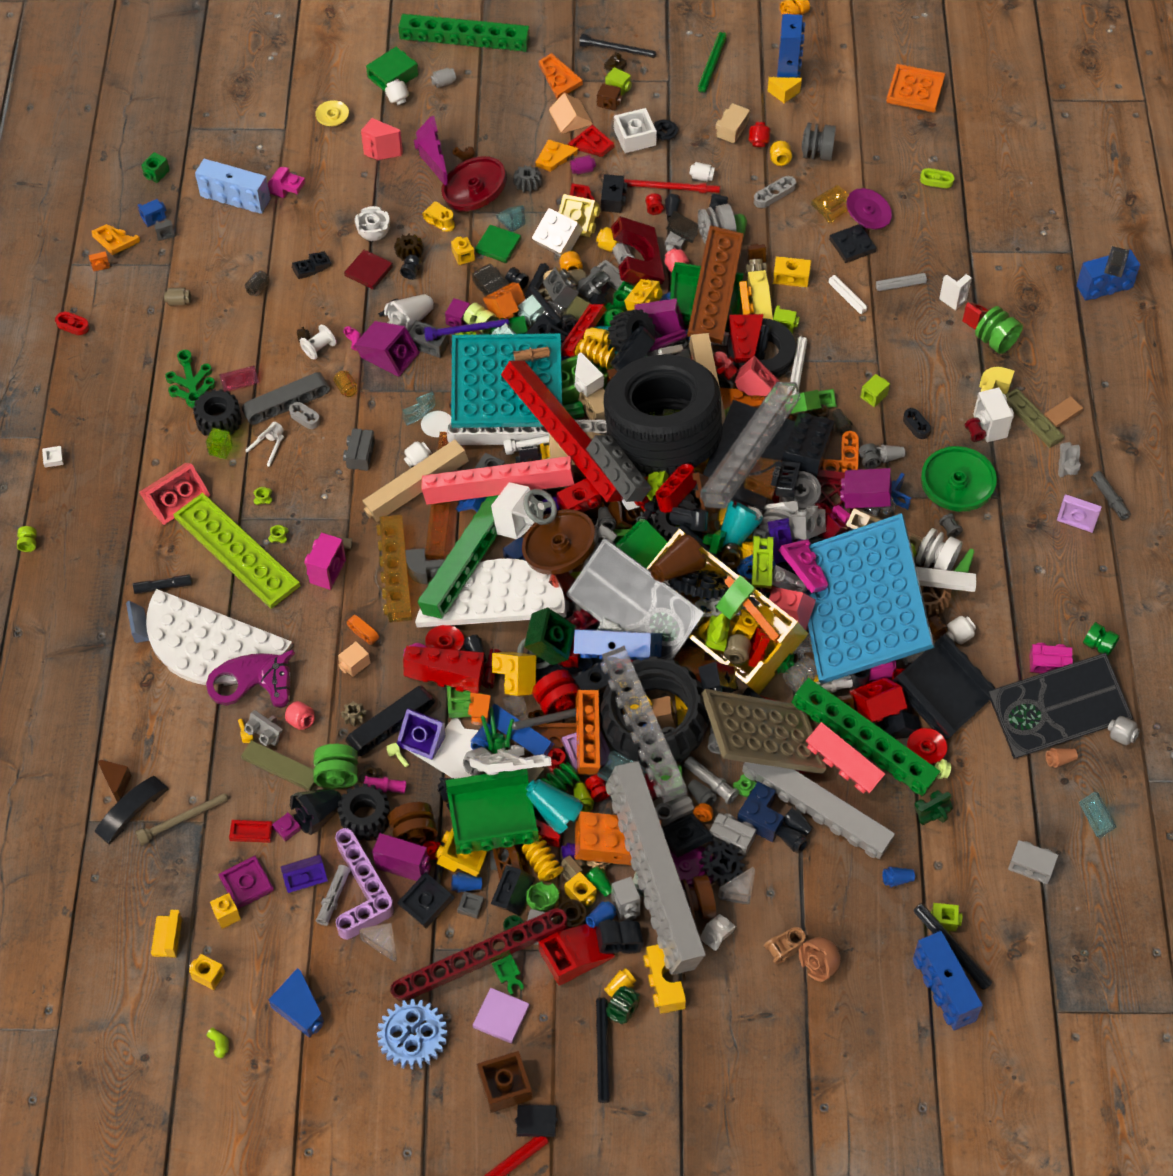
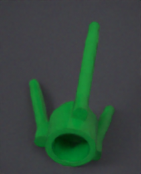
M490 707L492 736L490 735L485 716H481L488 740L489 750L491 753L496 754L498 749L505 748L506 750V747H510L514 719L510 720L505 739L503 734L496 732L493 707Z

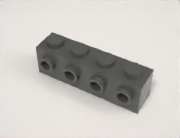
M595 435L586 450L626 502H642L650 491L651 486L611 435Z

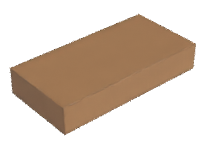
M1070 396L1044 413V416L1058 428L1083 411V407Z

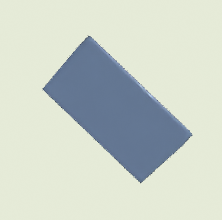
M127 601V611L134 642L148 641L144 608L131 601Z

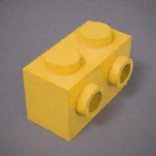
M640 279L624 300L627 311L634 310L635 304L659 301L663 296L659 281Z

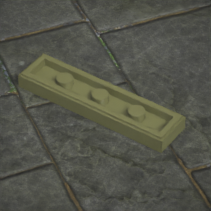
M1017 388L1005 395L1009 408H1012L1013 412L1049 448L1064 440V435Z
M252 740L241 755L242 760L307 791H311L315 785L313 769Z

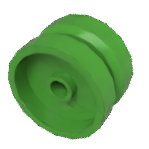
M327 744L315 750L313 754L315 766L313 769V780L315 784L326 789H344L356 784L358 781V769L356 767L358 765V752L356 749L344 744Z

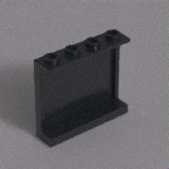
M945 634L934 643V648L922 653L892 680L902 686L904 697L933 730L942 734L945 740L950 738L990 701L987 692L995 689V686L985 679L980 669L975 667L969 661L967 655L961 652L955 646L954 641Z

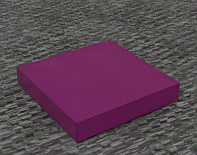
M256 855L218 874L237 910L274 891Z

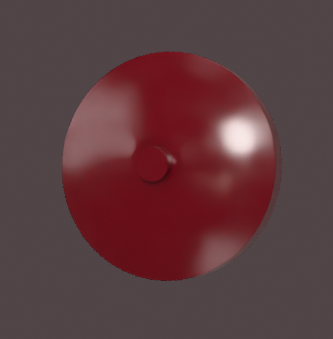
M488 156L471 158L460 163L448 173V185L442 184V196L446 204L454 210L472 211L491 203L501 194L507 182V172L503 164L496 158Z

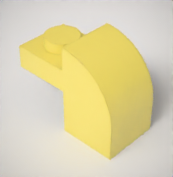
M1003 367L987 369L981 377L979 386L982 388L981 392L999 387L1002 394L1006 395L1011 386L1015 371Z

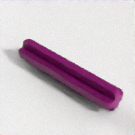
M684 329L655 339V343L648 352L685 339L687 337L686 331Z

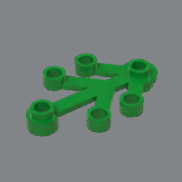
M181 350L178 352L177 358L178 362L183 365L186 379L177 376L172 371L167 372L165 378L169 384L177 383L189 389V393L180 390L178 386L172 385L168 391L171 397L183 398L186 400V404L193 408L195 400H199L198 397L204 395V392L215 388L216 384L214 378L208 377L204 380L202 387L196 391V386L201 380L212 373L211 365L203 364L200 371L193 378L190 366L193 360L192 354L189 350Z

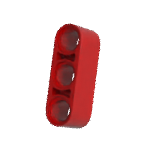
M691 464L679 466L656 491L655 495L661 512H671L673 507H677L697 485V480H693L692 474L695 471Z

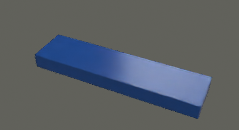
M494 703L492 707L496 729L507 735L510 720L514 719V722L520 720ZM489 712L488 723L491 725L490 712ZM530 727L519 730L512 729L511 739L534 755L544 754L547 756L554 745L553 742Z

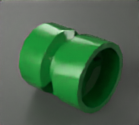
M1095 622L1088 631L1083 644L1091 649L1097 648L1098 653H1106L1109 656L1115 648L1120 635L1111 630L1107 632L1104 626Z

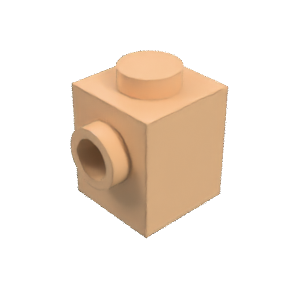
M354 642L338 655L340 669L344 673L348 672L352 677L370 664L369 653L357 642Z

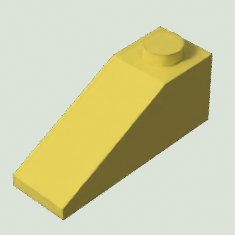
M766 270L748 272L747 286H751L752 296L749 298L750 302L753 303L754 314H764L763 318L773 320Z

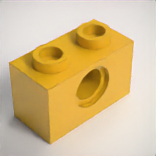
M776 257L773 284L808 288L811 260Z

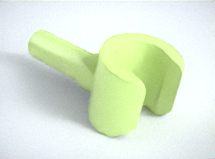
M396 743L386 746L390 757L396 755L405 768L409 766Z

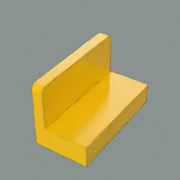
M170 910V916H157L151 949L153 957L177 958L182 916L179 910Z

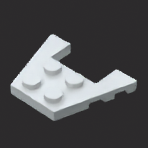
M516 744L511 745L510 750L501 748L497 750L496 754L488 752L470 758V766L478 769V771L486 772L487 775H495L500 771L550 766L552 763L551 757L544 754L526 758L520 757L524 755V747Z

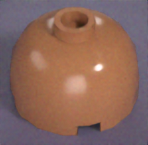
M815 937L803 943L799 948L800 963L802 967L807 966L811 972L807 974L814 980L825 981L837 972L841 962L839 949L827 938Z

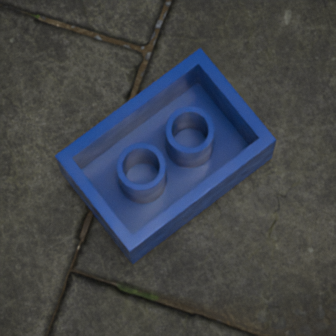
M1132 250L1083 262L1076 286L1085 301L1129 290L1134 287L1140 263Z

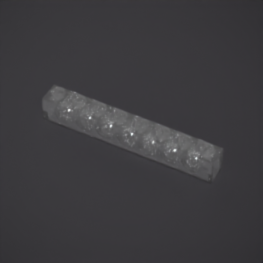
M625 646L602 654L603 662L600 663L603 673H608L610 677L607 680L611 691H616V703L619 709L623 708L625 712L623 719L626 726L630 725L633 732H630L634 744H639V756L641 761H646L648 765L646 772L649 779H654L656 785L653 787L657 797H661L663 802L666 803L686 795L687 787ZM617 670L624 671L622 674H615ZM625 687L632 688L628 692L622 691V689ZM633 704L639 705L637 709L629 708ZM639 722H646V723H647V724H646L645 726H643V727L637 726V724H638ZM648 739H652L655 741L653 744L650 745L645 744V741ZM655 757L663 759L658 763L652 761ZM663 775L670 776V779L666 781L661 780L660 778Z

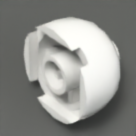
M370 206L362 209L361 213L356 215L355 225L359 235L364 239L377 241L384 238L388 233L390 218L388 213L382 211L380 207Z

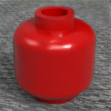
M755 122V125L750 126L749 142L753 147H765L766 144H769L770 127L765 126V122Z

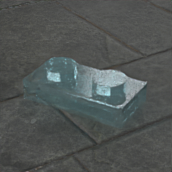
M1093 792L1079 802L1096 837L1101 838L1116 828L1099 792Z

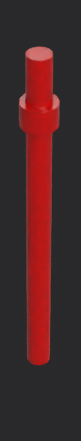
M624 179V183L632 187L699 191V193L704 194L706 192L720 193V186L707 185V183H700L699 185Z

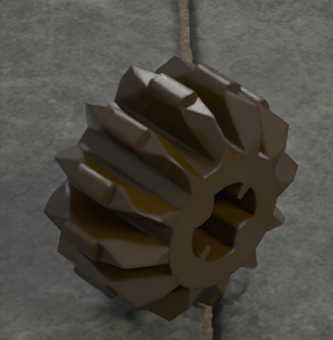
M410 233L407 236L402 234L401 238H397L394 250L397 258L404 261L408 255L421 258L424 245L421 238H418L416 234L413 236Z

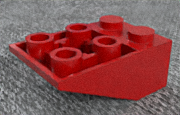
M584 924L558 931L538 941L539 952L558 986L615 958L614 954L600 953L596 936L597 926L591 928Z

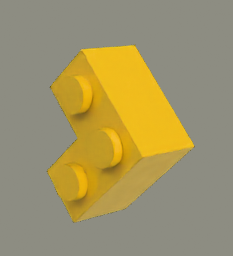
M517 652L492 653V673L505 674V694L515 696L532 695L533 687L536 684V655Z

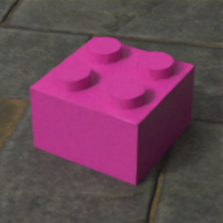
M321 532L319 538L315 539L311 553L307 554L305 558V565L311 584L331 590L346 561L342 539Z

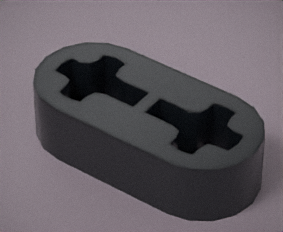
M914 408L905 410L903 422L913 435L918 439L929 437L931 426L922 414Z

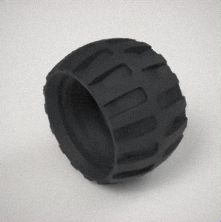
M649 657V659L644 660L637 659L632 661L628 667L621 668L614 675L613 681L608 683L601 703V722L611 746L631 763L639 761L640 765L646 768H651L652 766H671V763L681 762L688 758L690 752L695 751L701 744L709 724V716L701 695L703 692L701 682L698 681L690 669L686 666L681 667L677 661L669 658L667 660L659 659V657ZM658 689L669 691L681 698L688 708L685 718L677 728L664 735L646 736L635 732L623 719L622 710L625 708L624 706L642 692Z

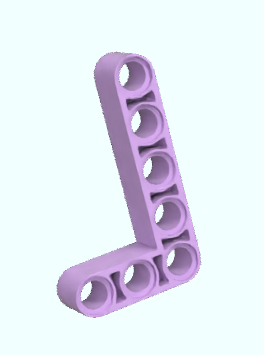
M343 828L336 833L335 837L338 850L368 900L341 914L336 919L339 936L343 939H350L389 919L393 915L394 909L390 895L354 833L350 829ZM345 839H349V840H350V841L347 842V843H342V841L345 840ZM352 856H359L357 859H351ZM362 872H369L365 876L360 875ZM372 888H378V891L370 892ZM381 905H388L385 909L379 908ZM364 914L370 915V916H369L368 918H366V919H361V918H360V917H361L362 915H364ZM345 924H350V925H351V926H350L349 928H347V929L341 928V927H342L343 925H345Z

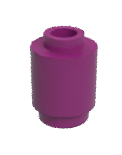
M590 155L577 157L570 161L572 174L577 173V175L593 172V168L596 167L594 157L591 158Z

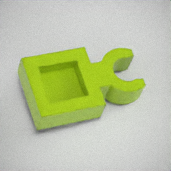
M666 471L649 474L647 482L651 489L647 497L650 501L653 499L656 491L668 479L669 474Z

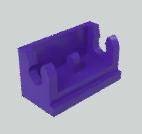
M788 518L767 522L770 537H773V558L776 564L786 561L778 551L780 547L792 543Z

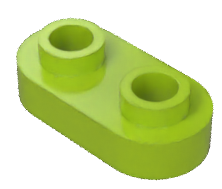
M926 168L921 171L920 181L927 186L947 189L953 186L954 175L948 171Z

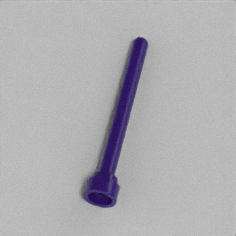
M502 319L435 329L430 326L424 327V335L427 342L433 341L437 336L502 327L505 323L509 325L510 321Z

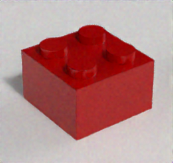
M886 677L849 691L850 695H853L855 711L871 722H880L884 717L899 714L901 710L907 708L902 686Z

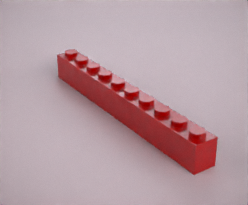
M509 361L501 373L505 381L565 453L571 457V460L605 501H622L623 497L586 450L592 441L525 361Z

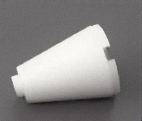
M426 294L391 301L384 307L385 316L388 315L389 318L387 323L405 326L409 332L416 321L420 322L433 310L434 302Z

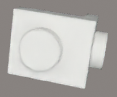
M719 914L706 924L700 940L716 951L719 949L722 941L733 933L736 926Z

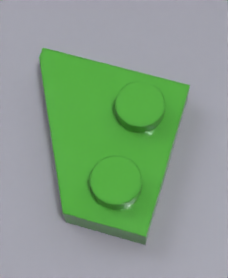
M447 685L449 718L471 717V715H468L469 704L472 703L470 699L472 692L466 690L464 692L456 691L455 688Z

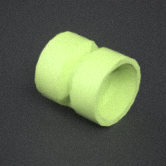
M473 303L467 308L463 320L466 324L495 321L497 316L491 311L485 310L478 303ZM490 329L477 330V331H479V332H481L482 334L485 335V334H488V333L490 332Z

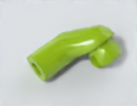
M212 1027L208 1031L207 1037L215 1042L216 1049L214 1050V1055L218 1058H223L225 1053L229 1051V1040L225 1035Z

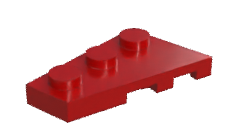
M764 314L729 315L728 323L735 362H747L755 356Z

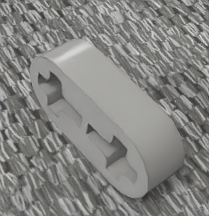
M295 402L290 405L289 412L293 420L308 429H315L320 425V418L317 412L301 402Z

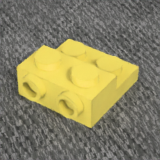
M563 194L558 213L577 222L583 228L581 236L590 237L591 233H594L596 230L594 221L600 215L601 209L595 200Z

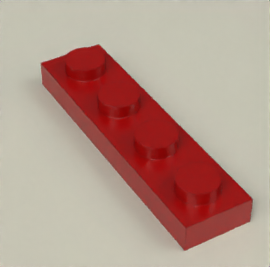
M604 304L588 305L562 343L561 356H576V346L581 339H584L586 329L595 328L605 313L606 308Z

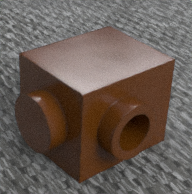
M602 83L597 93V107L616 111L618 105H621L623 100L621 88Z

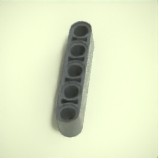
M316 372L249 400L242 405L241 409L248 422L255 425L289 411L290 405L295 402L305 404L324 396L329 392L330 387L320 372Z

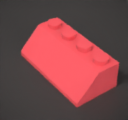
M822 722L805 742L808 744L806 748L814 755L819 753L823 756L824 759L822 761L830 768L835 766L839 769L840 772L838 774L847 781L851 779L855 782L856 785L854 787L863 794L865 792L870 794L885 775L884 772Z

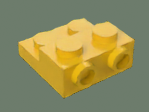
M453 827L450 831L446 830L441 840L445 844L444 846H439L435 855L438 858L436 864L453 872H456L458 868L477 877L487 851L480 850L470 854H457Z

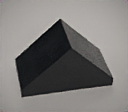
M901 710L899 714L890 715L879 722L880 728L895 739L909 738L914 731L921 729L919 717L904 710Z

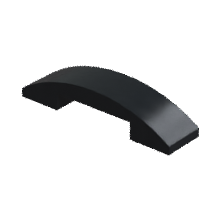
M155 776L144 780L110 809L95 829V833L106 843H112L124 831L123 826L150 801L155 802L168 790V787Z

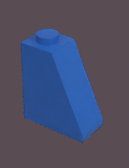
M297 968L270 997L269 1003L273 1010L310 1038L313 1033L319 1032L324 1021L301 970Z

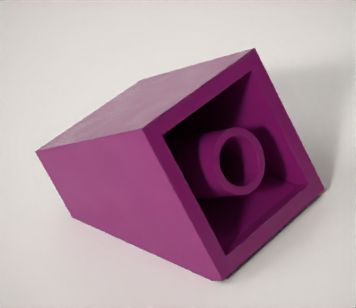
M374 321L354 344L361 358L398 377L420 353L405 326Z

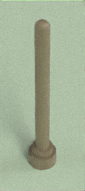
M225 793L150 829L141 828L135 831L139 843L143 846L149 843L153 836L227 801L228 795Z

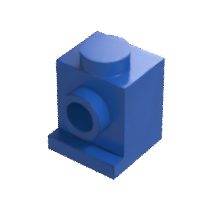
M158 199L144 205L138 204L140 216L147 227L154 225L156 221L161 222L166 218V207Z

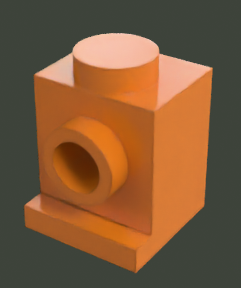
M471 693L470 699L472 703L469 704L468 715H471L472 718L471 723L483 725L481 716H485L488 724L491 695Z

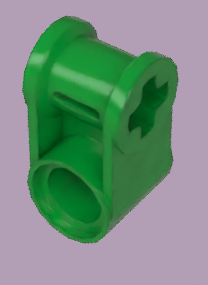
M623 281L613 295L614 309L627 311L624 300L635 286Z

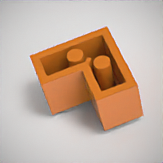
M510 283L487 295L483 300L487 309L494 313L498 319H510L515 316V312L519 311L517 306L525 301L526 298L519 283Z

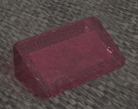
M255 366L219 374L224 392L259 383Z

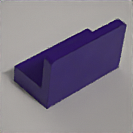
M320 855L280 867L287 893L328 881Z

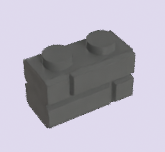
M353 428L351 435L347 436L348 450H344L343 461H346L348 469L369 470L375 444L373 430Z

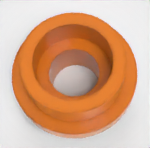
M700 803L694 808L693 814L699 821L709 822L713 818V809L706 803Z

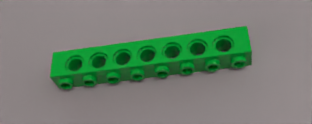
M402 14L398 27L399 38L404 40L526 52L530 38L529 26L413 14Z
M809 677L795 693L791 703L798 710L804 711L815 722H822L850 746L860 751L861 755L871 759L879 768L888 771L896 780L909 786L914 793L920 794L923 797L938 777L940 770Z

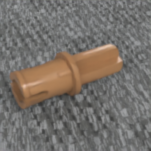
M529 347L527 350L513 351L515 361L533 362V359L549 357L550 349L549 347L537 349Z

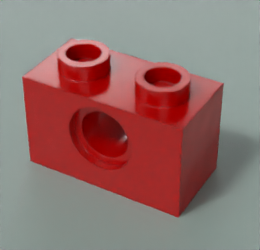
M586 478L557 492V504L561 510L571 509L585 512L601 504V495Z

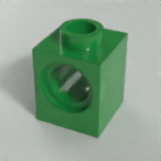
M155 152L141 164L144 177L156 183L170 171L167 158Z

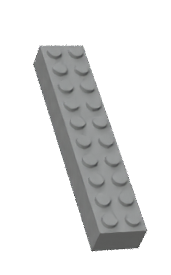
M639 761L615 766L606 783V791L608 795H611L613 801L612 809L618 816L619 830L625 837V848L630 852L632 868L637 872L638 886L640 890H643L645 896L644 904L646 909L650 911L651 925L653 929H656L658 935V946L665 955V966L670 970L671 975L695 970L705 957V952Z

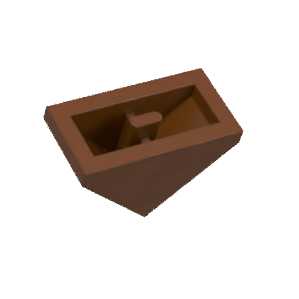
M99 760L98 764L118 802L122 798L131 778L128 766Z

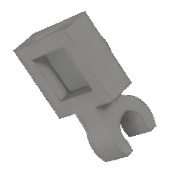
M671 230L665 240L667 252L674 248L682 250L687 240V234Z

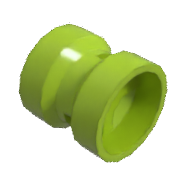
M31 526L20 527L17 531L19 538L17 540V549L23 552L34 551L36 549L35 539L37 537V530Z

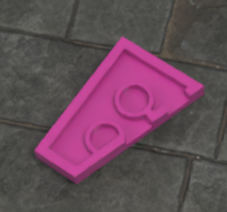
M809 539L782 545L778 551L792 567L796 575L799 576L806 588L811 593L825 590L828 582L821 567L815 562V553L810 551Z

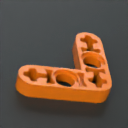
M847 431L842 435L841 460L824 459L821 465L823 466L822 470H826L828 466H833L837 472H839V467H841V472H845L847 468L858 470L859 437L857 433ZM849 438L852 440L851 446H848ZM851 452L855 456L848 458L845 456V453Z

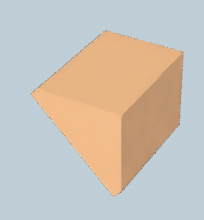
M566 93L549 109L561 134L592 125V121L581 101Z

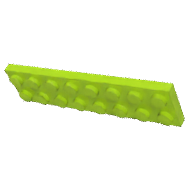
M204 493L198 495L173 514L174 518L270 609L300 587V582Z

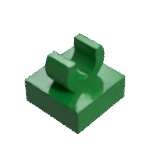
M719 530L714 534L708 533L704 535L703 543L711 545L709 552L717 554L722 551L727 532Z

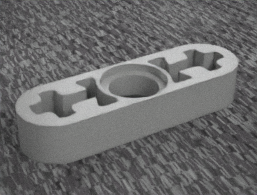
M784 176L756 192L754 195V205L758 208H765L795 190V178ZM777 190L779 193L772 194L770 191Z

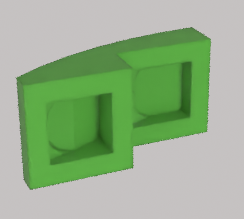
M740 575L723 595L716 608L731 621L744 606L743 603L756 589Z

